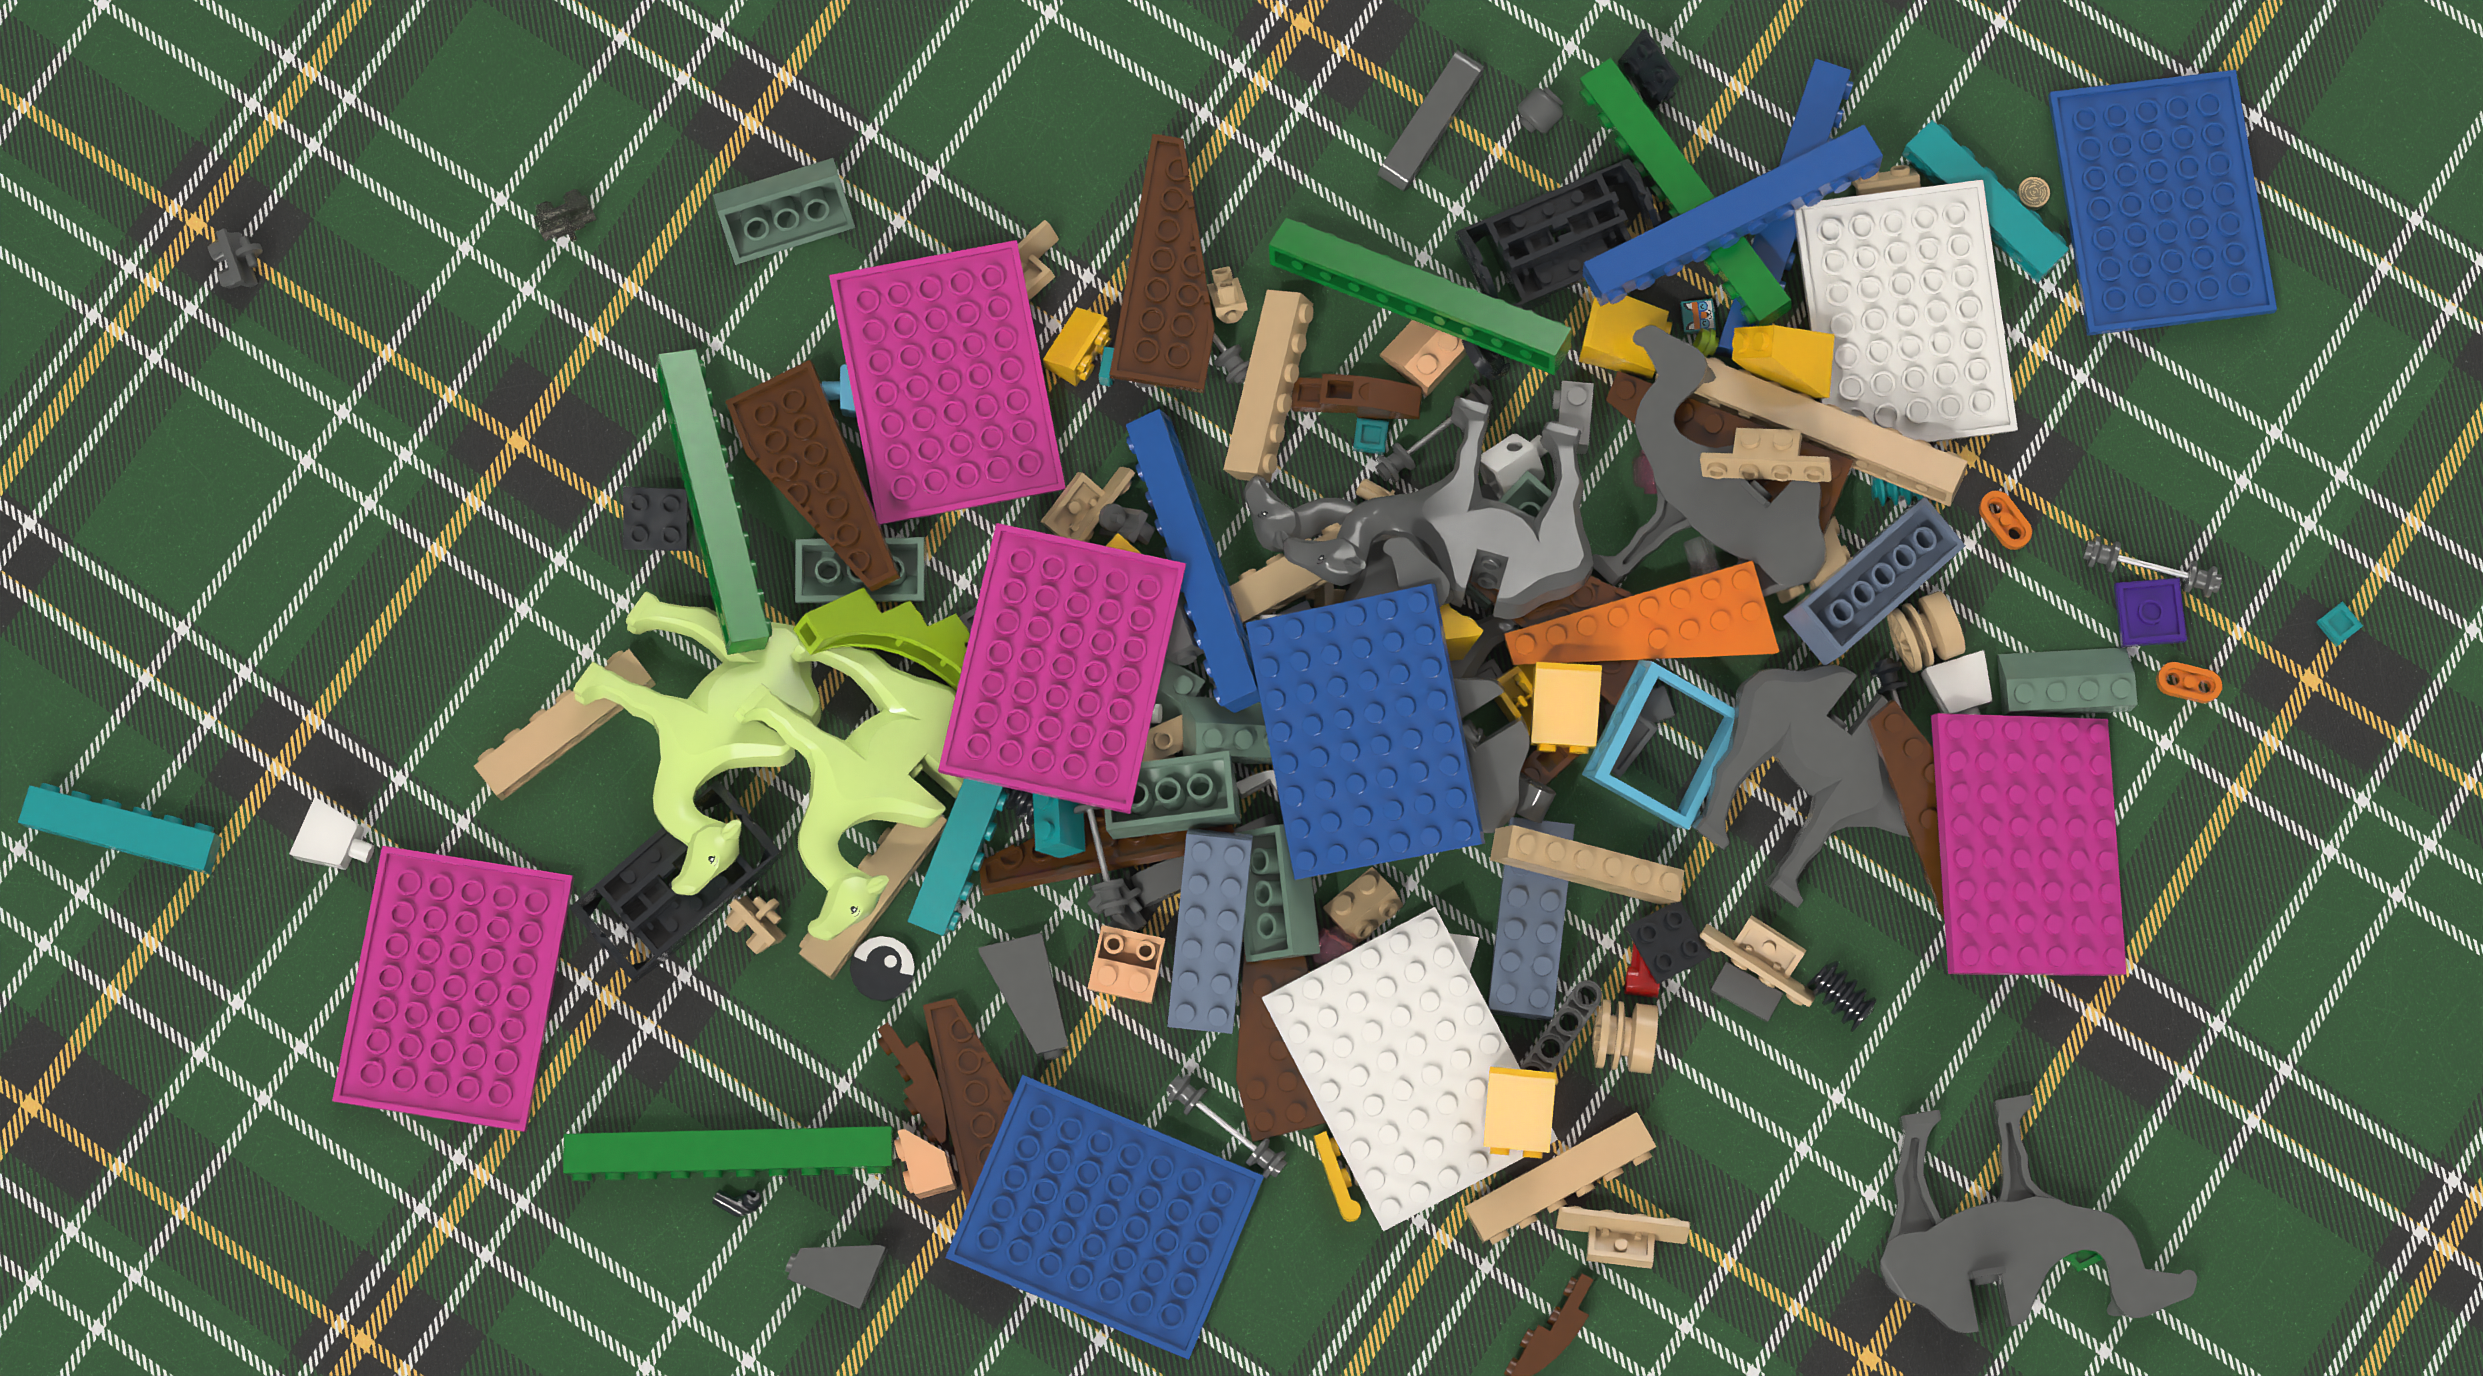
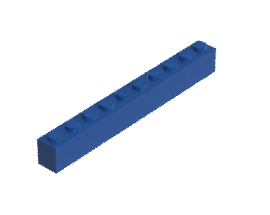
M1815 59L1779 166L1834 140L1829 138L1832 127L1838 129L1844 111L1840 110L1839 106L1842 99L1848 100L1854 83L1848 81L1851 70ZM1794 214L1786 220L1779 221L1777 219L1768 223L1763 231L1755 234L1751 246L1783 290L1786 282L1781 281L1784 270H1791L1796 253L1790 251L1793 242H1798ZM1736 298L1732 302L1715 354L1732 359L1733 353L1732 340L1734 328L1756 326L1754 323L1749 325L1740 312L1742 306Z
M1862 125L1584 262L1582 275L1600 306L1609 302L1610 304L1618 303L1627 296V293L1637 288L1638 290H1644L1650 287L1655 282V279L1665 274L1672 276L1681 271L1683 265L1692 261H1703L1711 255L1712 251L1723 247V249L1729 248L1736 244L1740 237L1748 233L1754 235L1763 231L1768 223L1777 219L1779 221L1786 220L1795 213V210L1805 205L1812 207L1819 203L1823 196L1833 191L1834 193H1840L1846 190L1851 185V182L1859 178L1863 180L1871 178L1879 171L1883 154L1865 125Z
M1158 409L1126 424L1129 433L1126 441L1131 452L1137 456L1139 462L1136 464L1137 473L1141 480L1146 482L1148 491L1145 492L1146 499L1150 507L1155 509L1158 517L1155 520L1156 528L1159 534L1165 537L1167 547L1164 548L1168 560L1186 563L1180 592L1184 593L1187 603H1184L1185 612L1188 618L1194 621L1197 630L1193 633L1195 641L1199 648L1204 650L1206 659L1203 661L1205 670L1214 679L1216 688L1213 689L1215 699L1221 707L1224 706L1231 712L1236 713L1260 702L1250 643L1172 420L1163 411Z

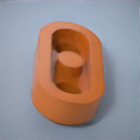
M1991 491L1983 497L1979 504V513L2001 544L2011 550L2023 548L2031 539L2032 528L2011 498L2002 491ZM1995 504L1999 506L2000 513H1992L1989 508L1990 505ZM2009 530H2016L2019 533V538L2012 539L2009 536Z
M2167 663L2158 671L2156 676V683L2161 692L2169 696L2194 702L2209 703L2216 699L2222 690V681L2215 672L2183 663ZM2168 675H2173L2176 677V685H2171L2168 683ZM2199 683L2207 684V693L2199 690Z

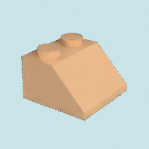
M1412 320L1381 352L1380 357L1413 386L1421 387L1422 394L1427 397L1467 353L1462 339Z

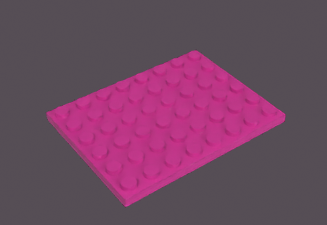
M1017 240L829 275L870 488L879 525L1065 490L1066 487Z
M996 523L938 772L1130 814L1186 563Z
M1942 713L1932 715L1948 974L2126 975L2108 719Z
M382 846L332 1101L527 1133L574 876Z

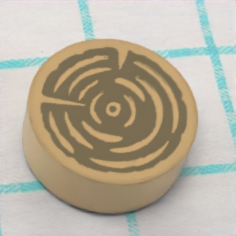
M2030 177L2020 184L2017 195L2021 200L2020 203L2026 209L2038 210L2048 201L2050 189L2048 184L2041 178Z

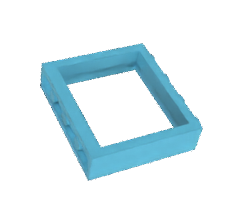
M1639 660L1582 775L1669 824L1689 830L1690 826L1700 815L1699 808L1704 798L1708 796L1713 767L1728 749L1734 724L1735 708L1652 661ZM1657 678L1724 716L1677 811L1668 808L1609 775Z

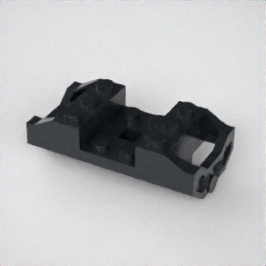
M1626 159L1456 231L1454 239L1461 254L1467 261L1481 293L1499 299L1492 277L1487 267L1483 265V258L1475 245L1484 236L1516 303L1513 306L1523 310L1534 309L1550 302L1552 294L1585 281L1582 275L1584 262L1632 239L1626 228L1628 218L1624 209L1620 210L1618 206L1619 199L1616 192L1610 193L1607 186L1619 184L1627 186L1638 205L1648 231L1661 225L1662 221L1657 210L1653 207L1652 195L1649 189L1643 186L1642 178L1632 162ZM1566 229L1568 233L1557 237L1559 242L1555 243L1552 234Z
M716 780L693 800L694 805L703 815H705L703 813L704 810L722 802L733 811L765 848L760 864L754 870L739 854L726 870L714 877L697 894H677L672 890V882L668 884L671 887L669 889L663 880L677 868L682 870L688 846L662 827L569 907L586 929L592 933L597 942L635 983L666 961L686 943L684 938L732 896L734 898L741 896L783 856L779 848L719 780ZM603 897L652 952L654 956L650 960L631 964L591 918Z

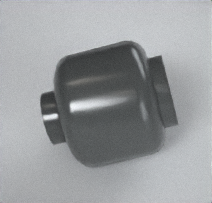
M1536 87L1518 105V112L1522 115L1518 121L1531 133L1536 129L1541 133H1547L1563 116L1564 111L1561 106L1564 103L1547 87L1543 90Z

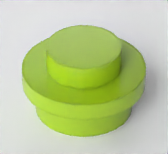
M1701 328L1695 337L1693 346L1705 357L1708 355L1712 356L1717 349L1719 338L1716 337V330Z

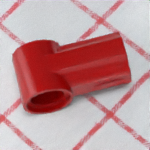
M1633 942L1631 963L1627 967L1624 994L1657 998L1660 983L1657 984Z

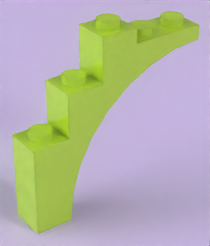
M864 587L806 613L793 628L810 655L833 648L851 646L881 649L899 654L923 665L946 681L956 692L970 637L968 628L962 623L956 613L930 626L926 625L922 615L916 610L911 601L881 613L877 608L876 602L869 596Z

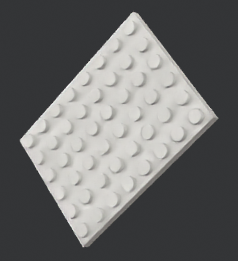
M1983 180L1821 200L1812 207L1805 205L1795 210L1794 217L1810 331L1835 334L1830 398H1819L1820 403L1835 405L1847 414L1855 417H1866L1875 425L1885 429H1896L1905 437L1913 440H1924L1928 443L2015 432L2018 430Z
M1436 907L1262 997L1383 1231L1524 1158L1522 1157L1523 1150L1510 1149L1509 1155L1489 1154L1490 1147L1483 1146L1490 1067L1520 1069ZM1551 1129L1550 1144L1558 1140L1553 1129Z

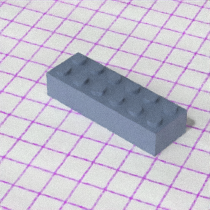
M1923 497L1907 508L1783 617L1821 663L1827 665L1843 655L1966 545L1928 499Z
M1512 817L1508 821V826L1515 825L1573 841L1575 824L1550 821L1537 823L1529 819ZM1503 864L1487 1003L1491 1014L1543 1021L1552 1020L1568 889L1567 880Z
M1188 828L1167 1027L1233 1033L1253 835Z

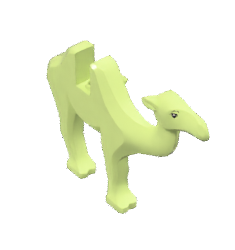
M646 591L627 616L628 631L640 635L646 631L658 629L692 637L708 648L723 663L700 682L688 699L663 695L646 686L629 682L595 662L590 664L573 690L575 700L583 705L606 698L622 705L633 716L643 718L654 725L659 735L661 755L653 794L654 812L665 830L688 846L682 870L672 881V890L681 895H694L736 860L739 855V836L741 832V821L738 819L724 823L699 812L693 802L696 791L710 778L728 769L781 767L787 765L795 758V749L787 745L779 733L772 730L765 722L754 720L741 724L733 715L747 697L762 683L792 711L805 717L817 726L821 718L820 698L811 678L812 661L800 663L790 656L801 641L793 630V625L771 622L772 636L769 637L765 649L727 655L715 611L707 607H688L659 602L656 596Z
M800 641L790 655L793 659L800 663L819 661L850 676L865 691L880 713L863 722L844 741L824 732L805 717L792 711L761 683L739 706L733 717L741 724L762 720L776 730L787 745L798 750L807 759L811 771V786L809 790V803L798 834V850L807 869L828 891L818 918L811 921L808 925V932L815 938L828 941L869 916L876 908L881 893L889 881L886 875L872 877L849 864L841 856L838 848V841L841 835L850 827L869 820L896 822L920 828L932 826L938 821L946 807L914 780L921 770L927 773L954 798H957L964 778L938 772L956 691L934 680L916 677L896 669L871 650L851 646L833 648L810 655Z

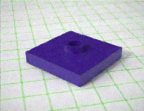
M2179 578L2114 584L2121 647L2184 643L2187 641Z

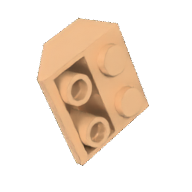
M1102 925L1088 989L1094 992L1153 1004L1160 974L1165 938Z
M905 1129L898 1130L900 1139L894 1140L899 1159L902 1162L906 1161L908 1171L903 1172L907 1191L914 1193L919 1199L957 1189L948 1155Z

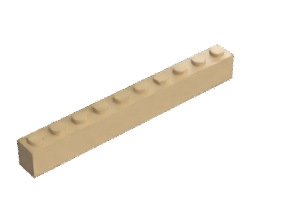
M1706 358L1708 366L1713 370L1716 379L1710 383H1703L1688 398L1770 429L1801 430V441L1854 460V469L1949 507L1951 506L1965 476L1968 462L1963 460L1958 454L1950 451L1943 452L1933 448L1931 444L1924 440H1913L1905 437L1896 429H1885L1875 425L1866 417L1852 416L1843 412L1841 408L1835 405H1825L1817 402L1805 393H1794L1784 389L1781 384L1775 381L1767 382L1759 379L1747 370H1736L1726 366L1724 362L1717 358Z

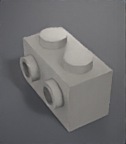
M1562 381L1560 390H1554L1552 409H1558L1557 421L1551 422L1579 429L1581 436L1577 454H1586L1589 445L1594 383Z

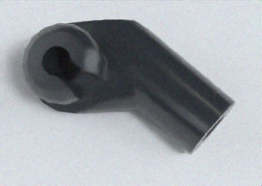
M720 1189L712 1201V1204L735 1217L755 1212L762 1203L761 1194L755 1189H749L747 1193L737 1197H733Z

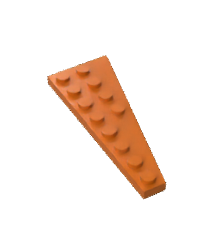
M1753 560L1504 634L1512 665L1536 664V662L1569 663L1759 655L1779 652Z

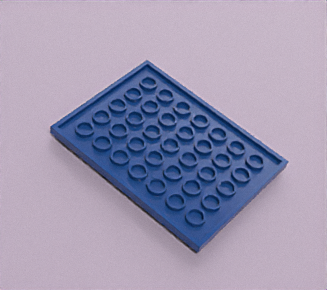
M2236 70L2061 90L2049 93L2048 100L2087 336L2276 312L2277 307Z
M1427 584L1246 623L1295 880L1485 844L1435 584Z
M1022 1075L945 1258L1189 1360L1264 1177L1249 1169Z

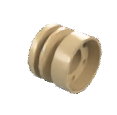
M1936 591L1919 598V614L1910 603L1902 605V612L1899 608H1895L1887 615L1894 647L1906 667L1912 673L1922 670V663L1927 667L1934 664L1933 650L1942 660H1948L1965 652V640L1958 618L1942 591Z
M1602 999L1600 1009L1595 1017L1592 1036L1595 1068L1603 1069L1606 1054L1611 1055V1070L1617 1069L1621 1056H1627L1629 1072L1651 1074L1657 1040L1658 1006L1636 1003L1632 1017H1625L1624 1002L1618 1001L1614 1016L1611 1015V1000Z

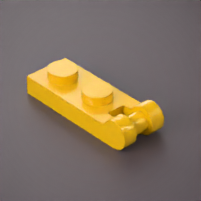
M1327 1132L1315 1135L1313 1139L1341 1216L1345 1221L1354 1222L1360 1216L1361 1207L1359 1203L1351 1200L1347 1188L1351 1187L1352 1183L1347 1169H1340L1336 1157L1341 1155L1338 1144L1334 1137L1328 1138Z

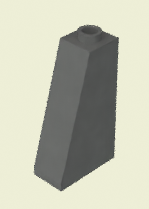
M1042 933L979 947L982 960L1038 1057L1044 1056L1045 1061L1063 1057V1051L1070 1049Z

